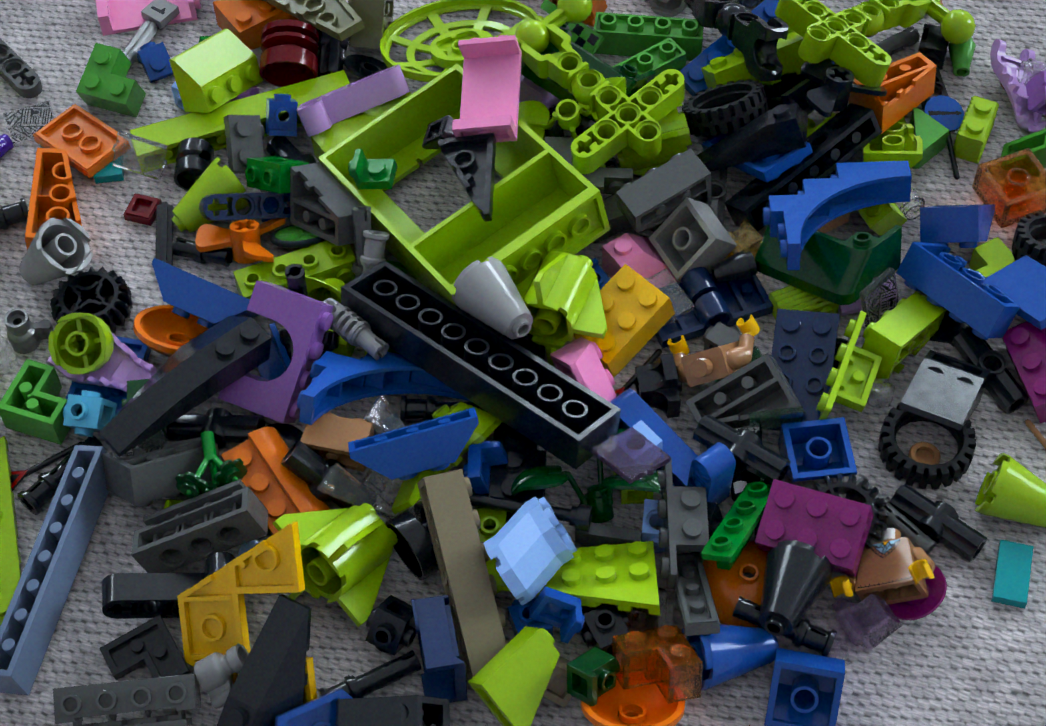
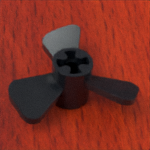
M830 58L819 63L805 62L801 66V76L822 85L807 91L806 101L823 117H831L832 111L839 112L845 110L848 106L851 92L874 96L887 95V89L882 86L870 87L853 84V72L844 67H833Z

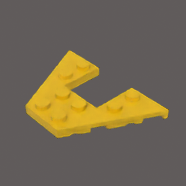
M298 521L286 525L277 533L258 543L255 547L233 559L224 567L177 595L186 663L194 667L195 662L214 652L225 655L227 649L237 644H242L250 653L244 594L299 593L305 590ZM306 657L305 673H308L307 685L304 686L303 704L317 698L313 657ZM233 673V684L239 675L238 673Z

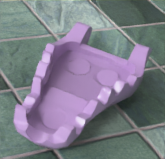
M995 39L990 53L991 66L1000 81L1001 87L1009 97L1016 123L1021 130L1038 132L1046 126V121H1041L1043 114L1028 110L1027 99L1029 96H1027L1026 91L1028 81L1039 73L1035 64V51L1024 49L1020 54V59L1005 55L1007 46L1005 41Z
M113 333L114 350L110 360L101 369L92 373H67L61 366H57L53 362L51 355L46 361L47 364L53 366L66 378L77 383L100 385L120 389L127 392V381L150 379L157 372L153 364L138 358Z

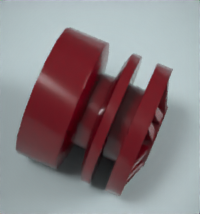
M282 19L269 22L262 28L260 48L262 53L259 75L262 80L274 86L284 87L317 77L318 59L316 55L318 52L319 33L315 27L300 20Z

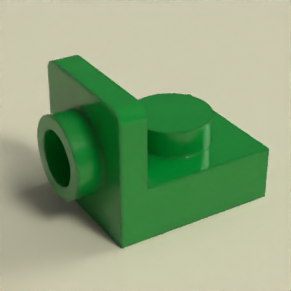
M355 149L353 160L349 161L348 171L350 177L354 179L358 190L392 189L398 166L395 159H366L363 149Z

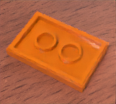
M73 104L33 134L35 142L44 148L66 149L69 165L88 178L94 176L119 155L132 147L130 139L77 104Z

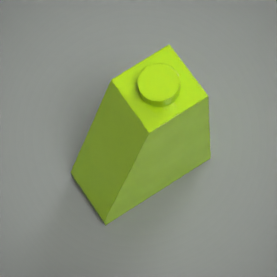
M525 626L468 681L502 726H531L560 656V653L553 645L555 643L554 638L544 628Z

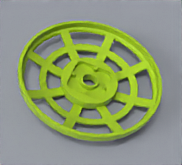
M440 0L432 2L400 16L385 29L380 40L382 60L388 68L400 65L405 78L430 82L457 63L463 68L464 58L459 49L458 40L493 37L489 32L484 31V28L501 33L495 37L515 35L516 28L522 22L529 19L537 20L538 15L533 9L515 0ZM480 10L476 20H461L444 24L439 17L441 14L455 11ZM491 10L509 13L523 20L510 28L498 22L488 21ZM426 19L434 27L421 33L413 41L399 36L409 27ZM439 34V36L435 38L430 45L422 44L428 39L432 38L433 36ZM393 43L407 48V62H394L390 59L389 53ZM419 51L431 54V59L416 61L415 53ZM438 66L444 68V70L439 73L430 71L426 67Z

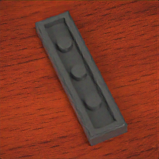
M678 553V575L674 586V593L685 636L720 633V622L700 553Z

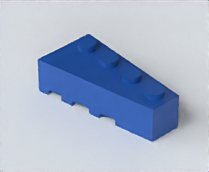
M912 242L896 274L905 279L904 284L913 290L922 291L927 295L926 299L933 305L947 309L950 312L949 316L955 321L968 324L973 328L972 333L984 340L1003 338L1021 306L997 286L992 284L985 285L983 282L986 277L979 271L965 268L967 261L956 255L954 257L949 254L951 248L945 243Z

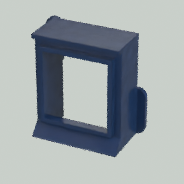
M448 594L411 599L424 671L421 674L424 696L449 699V703L468 700L466 663L459 658Z

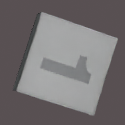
M153 0L141 11L143 19L155 22L156 26L161 29L180 13L178 6L167 0Z

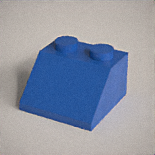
M995 204L920 207V242L945 243L947 246L948 243H959V248L977 247V242L987 241L995 212Z
M844 417L781 424L778 447L780 455L791 461L786 475L792 482L824 479L826 476L836 478L838 473H842L843 477L850 476L851 474L857 475V468Z
M777 647L764 726H836L845 677V660Z

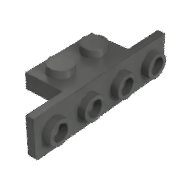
M665 458L662 470H657L660 490H662V499H658L657 516L663 519L664 527L659 529V548H665V557H661L660 576L666 577L667 589H674L678 575L676 551L701 552L709 541L706 487L673 486L671 458Z

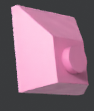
M625 233L602 246V268L611 278L624 264H627L659 290L679 282L648 237Z

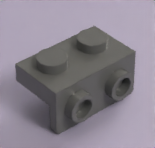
M227 115L224 117L228 165L234 174H245L247 158L267 157L263 150L264 127L261 124L260 115Z

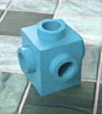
M82 390L81 395L68 394V400L63 409V425L75 429V435L93 437L94 432L99 433L115 416L117 403L101 398L100 393Z

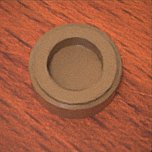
M928 442L914 444L908 453L909 458L929 465L939 464L941 459L937 447Z

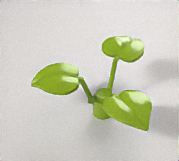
M625 77L606 78V81L608 80L611 85L619 88L626 94ZM564 99L557 104L556 112L552 113L553 117L551 120L550 112L543 103L535 100L519 103L518 118L542 139L545 137V129H551L556 120H558V124L562 129L570 131L571 137L574 139L577 138L575 129L581 123L580 114L585 117L591 114L595 121H599L596 112L592 113L590 111L589 105H583L579 102L577 104L571 99Z

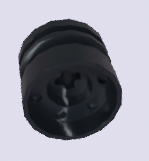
M418 501L414 504L415 516L405 510L386 521L385 524L397 536V544L393 547L400 559L419 580H424L437 572L439 568L422 501Z

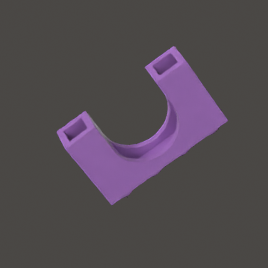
M256 280L247 310L277 321L285 327L293 343L292 360L287 370L278 378L268 380L249 372L221 390L218 398L282 424L295 423L300 416V409L297 408V399L300 392L306 390L311 384V366L315 360L320 358L323 352L322 340L325 331H328L332 325V310L334 306L271 282Z

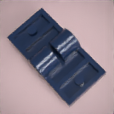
M696 267L683 275L681 283L660 289L670 298L675 314L655 336L663 349L669 347L667 341L670 338L673 343L679 342L681 335H684L686 341L703 336L711 325L715 326L718 322L731 327L736 325L739 318L746 322L749 320L750 315H753L755 319L773 313L774 306L756 274L752 275L751 279L716 284L712 273L710 274L707 268Z
M777 309L771 356L777 361L806 414L762 423L763 429L780 431L781 424L819 419L821 412L816 410L822 393L828 394L830 386L825 385L832 367L835 368L834 359L840 314Z

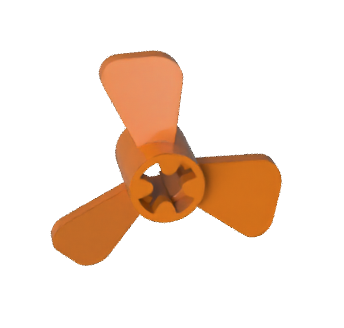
M275 218L265 221L260 225L257 221L251 219L237 220L230 224V229L212 224H203L197 230L195 239L196 249L199 252H208L232 247L233 260L237 263L274 262V255L261 246L260 235L284 225L286 219Z

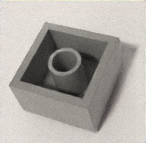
M688 197L648 238L678 281H681L686 272L696 267H705L711 273V266L721 262L737 246L709 205Z

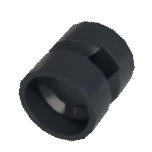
M187 138L178 144L174 170V181L178 187L188 191L213 161L214 148L208 141L200 138Z

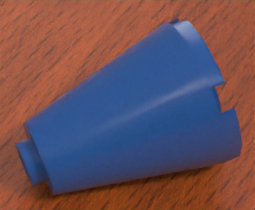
M720 624V633L686 637V644H680L682 666L688 682L695 681L697 684L693 688L694 690H708L772 663L775 660L777 647L779 648L777 637L769 634L764 628ZM682 628L681 635H684V628Z

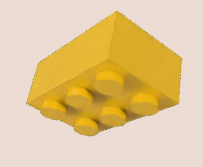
M624 264L600 290L608 329L604 339L575 334L570 341L571 343L583 337L591 342H595L603 355L600 361L604 369H608L613 378L675 314L670 298L627 264Z

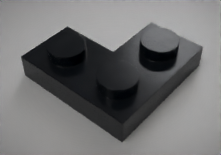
M160 615L99 648L116 680L145 664L153 678L191 674Z

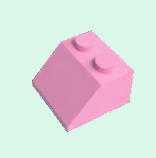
M580 337L549 354L556 369L610 403L616 397L612 387L615 385L614 378L608 369H604L600 361L603 355L595 342Z

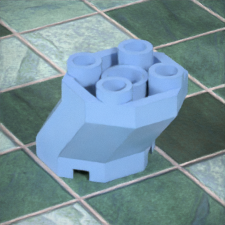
M535 496L525 502L495 536L483 543L490 559H496V570L522 606L534 599L560 567L574 558L572 553L577 551L571 540L572 538L564 525L559 523L554 514L555 512L544 496L539 500Z

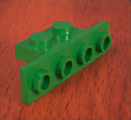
M753 482L745 486L701 551L703 560L717 561L718 569L730 570L762 518L772 485L765 484L764 482Z

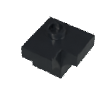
M673 353L660 355L659 359L650 365L635 367L634 384L636 393L651 408L663 411L667 418L679 417L681 405L679 392H682V382L678 380Z

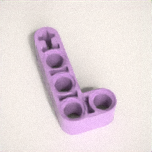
M395 65L299 105L297 113L308 137L331 128L334 123L410 92L400 65Z

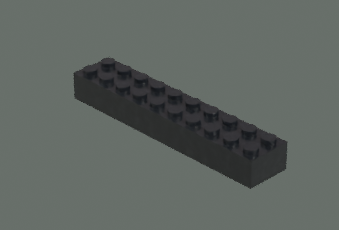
M385 260L341 287V304L349 307L363 321L369 323L372 333L388 343L391 349L575 470L617 438L620 408L490 326L464 312L452 302Z

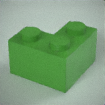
M95 43L76 90L83 101L90 106L136 118L146 95L136 80L126 78L131 62L122 50Z
M26 359L0 401V416L5 427L61 445L71 428L63 425V409L67 399L57 397L62 389V385L53 366Z

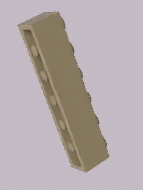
M459 469L423 477L417 484L444 593L449 596L456 641L461 660L466 663L467 680L478 673L510 641H505L502 629L506 625L505 616L501 607L497 608L494 597V594H497L496 581L494 576L488 573L486 562L489 561V556L485 550L484 541L480 542L477 530L481 527L479 514L476 509L472 510L469 498L472 496L471 482L468 477H464L463 470Z

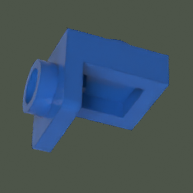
M149 42L140 47L141 50L137 51V60L142 64L150 83L173 75L169 62L170 57L163 42L158 44Z
M484 441L479 444L469 445L468 464H464L463 471L464 477L469 478L476 494H489L490 466L508 463V455L500 441Z
M544 586L529 608L530 618L560 628L561 642L568 644L574 634H578L583 628L585 616L582 614L581 599Z

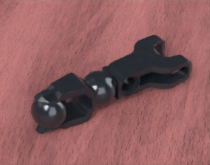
M684 0L692 10V15L703 27L718 29L722 35L727 36V39L731 40L732 45L742 52L746 68L753 77L760 81L781 80L783 65L777 56V42L779 38L787 40L789 29L788 24L781 18H772L765 22L759 16L747 11L742 5V0Z

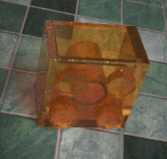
M1030 148L978 164L972 188L983 204H995L993 218L1000 228L1020 222L1022 217H1026L1030 213L1034 215L1039 211H1042L1044 214L1046 213V170Z

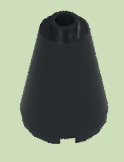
M784 540L778 542L777 547L771 548L767 554L759 621L762 627L771 635L780 636L791 633L831 581L833 568L829 559L825 555L823 558L819 557L814 553L815 547L796 540Z

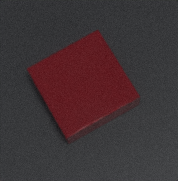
M135 193L123 214L124 218L127 221L152 226L156 218V208L162 204V201L158 198Z

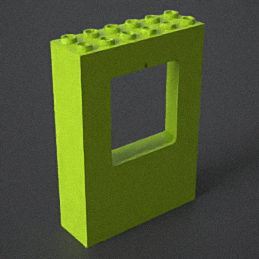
M458 63L318 157L320 163L362 206L371 207L372 230L384 231L390 234L389 240H386L385 248L418 282L453 304L455 302L452 299V294L455 296L456 288L454 287L455 280L468 265L476 260H479L481 263L489 261L487 257H494L500 260L517 286L538 270L549 251L556 250L575 255L610 230L600 190L519 118L517 141L496 143L495 172L502 180L494 185L492 221L484 222L473 202L470 201L424 233L385 193L387 189L358 190L354 179L350 177L348 171L349 161L353 160L355 149H363L366 159H395L398 167L393 185L419 168V162L425 164L441 153L439 149H424L422 143L428 124L447 115H450L453 119H460L463 68Z

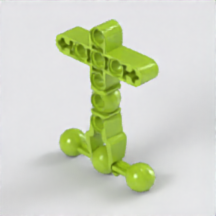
M558 0L556 10L545 18L538 16L537 20L529 19L522 22L516 28L515 36L522 51V61L539 78L545 79L549 77L561 87L568 89V92L573 94L576 101L583 105H589L592 113L596 112L599 121L575 138L571 144L573 167L581 174H590L626 146H629L644 158L657 156L662 149V130L658 122L684 101V75L676 69H667L628 97L619 88L611 85L608 80L606 81L602 73L595 69H589V64L586 61L582 62V57L572 48L570 35L559 28L566 22L577 24L585 21L591 14L592 0ZM549 41L560 51L553 54H540L548 47Z
M779 0L775 9L776 17L781 18L792 30L803 37L798 49V55L802 60L809 63H819L830 58L840 67L852 71L854 78L870 87H879L882 84L892 59L887 52L867 37H872L878 32L897 26L908 28L923 19L925 14L940 23L942 36L952 44L967 42L974 35L976 27L974 18L969 12L963 9L950 11L940 4V0H869L838 13H834L818 0Z

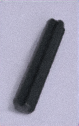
M162 202L156 208L155 258L173 266L174 223L171 218L174 217L172 212L174 207L167 202Z

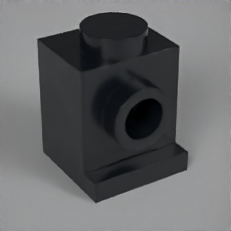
M924 24L918 52L936 64L939 70H942L949 42L942 36L940 26Z

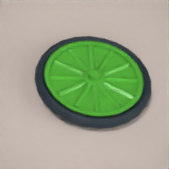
M294 224L276 230L270 238L274 245L285 248L306 247L325 241V239Z

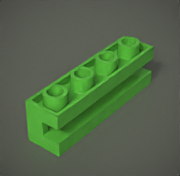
M596 12L594 31L605 38L594 54L632 57L671 37L687 53L686 61H692L702 53L704 27L697 19Z
M669 37L615 66L629 64L635 67L640 75L653 70L656 72L655 78L667 69L680 71L686 66L687 53Z

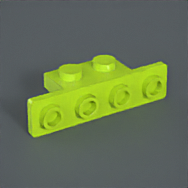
M862 310L856 320L850 318L844 332V336L848 337L847 343L841 342L834 359L839 361L837 369L832 367L825 385L830 386L828 394L822 393L816 410L821 412L818 420L827 419L834 402L861 413L865 408L882 357L855 346L867 314Z

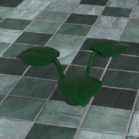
M618 427L617 437L627 431V429ZM601 449L596 453L598 484L588 487L585 496L571 472L562 471V467L559 465H542L523 471L515 478L511 487V494L513 496L525 490L553 488L564 484L568 480L577 494L580 504L593 506L591 522L602 523L614 518L612 505L613 489L648 491L660 494V485L657 471L650 467L622 469L616 475H611L604 479Z

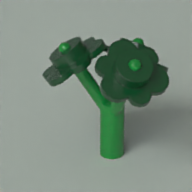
M213 431L201 433L204 459L196 473L185 472L184 475L177 474L175 478L177 489L189 498L197 497L239 479L242 480L247 473V467L243 465L241 459L222 462L217 457ZM208 465L212 478L211 482L201 479Z

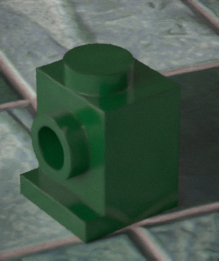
M593 647L567 663V693L592 707L595 706L599 696L616 686V675L620 672V665L616 657L597 647Z

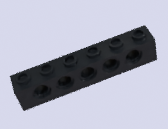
M850 103L845 110L837 113L807 137V142H810L813 153L805 157L801 163L790 167L781 173L777 179L768 183L755 178L727 200L724 204L734 224L756 234L764 227L763 207H768L769 195H796L797 191H802L803 179L826 178L836 170V163H845L880 135L882 131L873 109Z

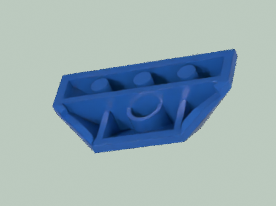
M153 259L152 266L163 301L174 306L173 313L189 319L192 314L199 318L197 324L208 329L229 316L252 318L260 316L247 310L250 299L159 259Z
M472 407L421 423L348 442L349 455L352 460L391 480L396 478L408 480L417 476L418 472L428 469L440 471L447 468L450 463L456 462L479 424L475 408Z

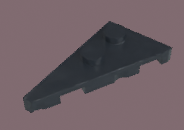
M494 133L439 139L440 151L484 222L492 221L496 138Z

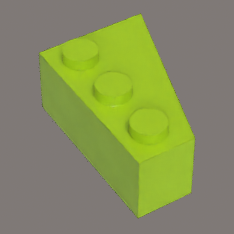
M916 291L907 299L902 298L893 310H886L879 321L876 323L871 322L866 327L863 333L865 341L862 349L882 357L873 387L883 392L888 385L891 373L894 371L899 374L904 369V365L901 362L910 354L916 356L939 329L947 311L946 309L933 305L925 296Z

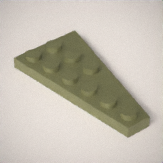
M263 0L340 41L365 28L362 19L346 0Z

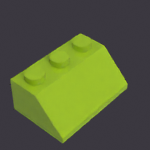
M223 29L169 59L185 112L210 113L263 81L259 75V64L256 55L229 29Z

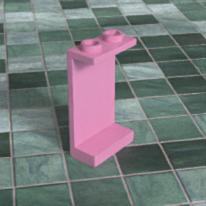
M96 0L97 15L103 36L138 30L146 21L142 18L141 11L153 0ZM167 0L178 6L180 12L167 25L198 20L196 10L201 9L200 0Z
M500 35L498 37L458 40V46L464 58L460 119H454L452 123V131L455 137L494 133L496 143L517 141L522 51L516 36Z

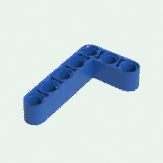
M627 389L611 401L612 404L621 409L618 427H624L628 430L642 420L663 440L662 458L652 466L656 471L662 470L664 459L671 458L673 486L706 487L707 502H716L718 505L729 497L736 460L726 445L717 442L698 456L634 390Z

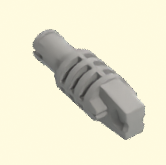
M332 298L323 301L334 306L332 310L333 322L330 329L335 331L351 346L363 348L375 360L386 355L389 349L388 343L372 333L369 323L363 321L349 307L342 305Z

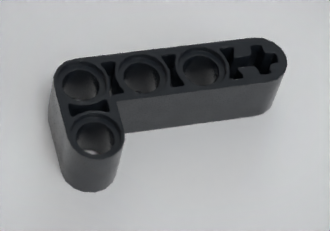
M228 552L211 554L206 559L204 573H116L108 575L102 580V612L105 616L115 619L155 618L158 615L162 618H180L177 595L224 567L235 557Z

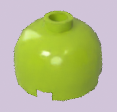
M70 313L61 317L57 321L59 323L55 326L54 331H51L49 334L48 350L53 362L70 374H89L101 369L110 360L114 350V338L110 327L101 318L90 313Z

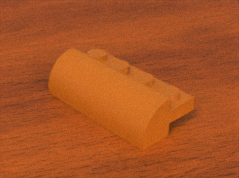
M263 427L248 433V440L221 454L223 462L227 460L234 461L239 458L243 461V465L247 467V473L241 481L253 491L268 510L267 530L271 536L278 532L272 523L283 514L331 510L326 502L319 500L310 492L308 483L281 464L289 451V447L276 428Z

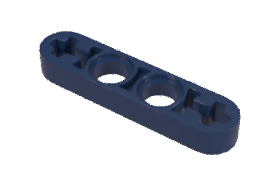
M290 193L210 194L202 198L199 210L205 219L212 221L291 218L290 207L284 208V202H290ZM267 197L274 198L277 203L276 210L271 214L267 213L263 207V202ZM239 198H244L249 203V210L243 215L239 214L235 209V203ZM213 199L215 204H228V210H216L215 216L213 211L208 210L207 207L213 203Z

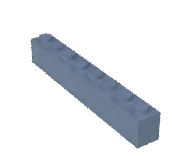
M75 445L0 626V693L29 696L109 493L106 489L102 454L107 453L103 446Z

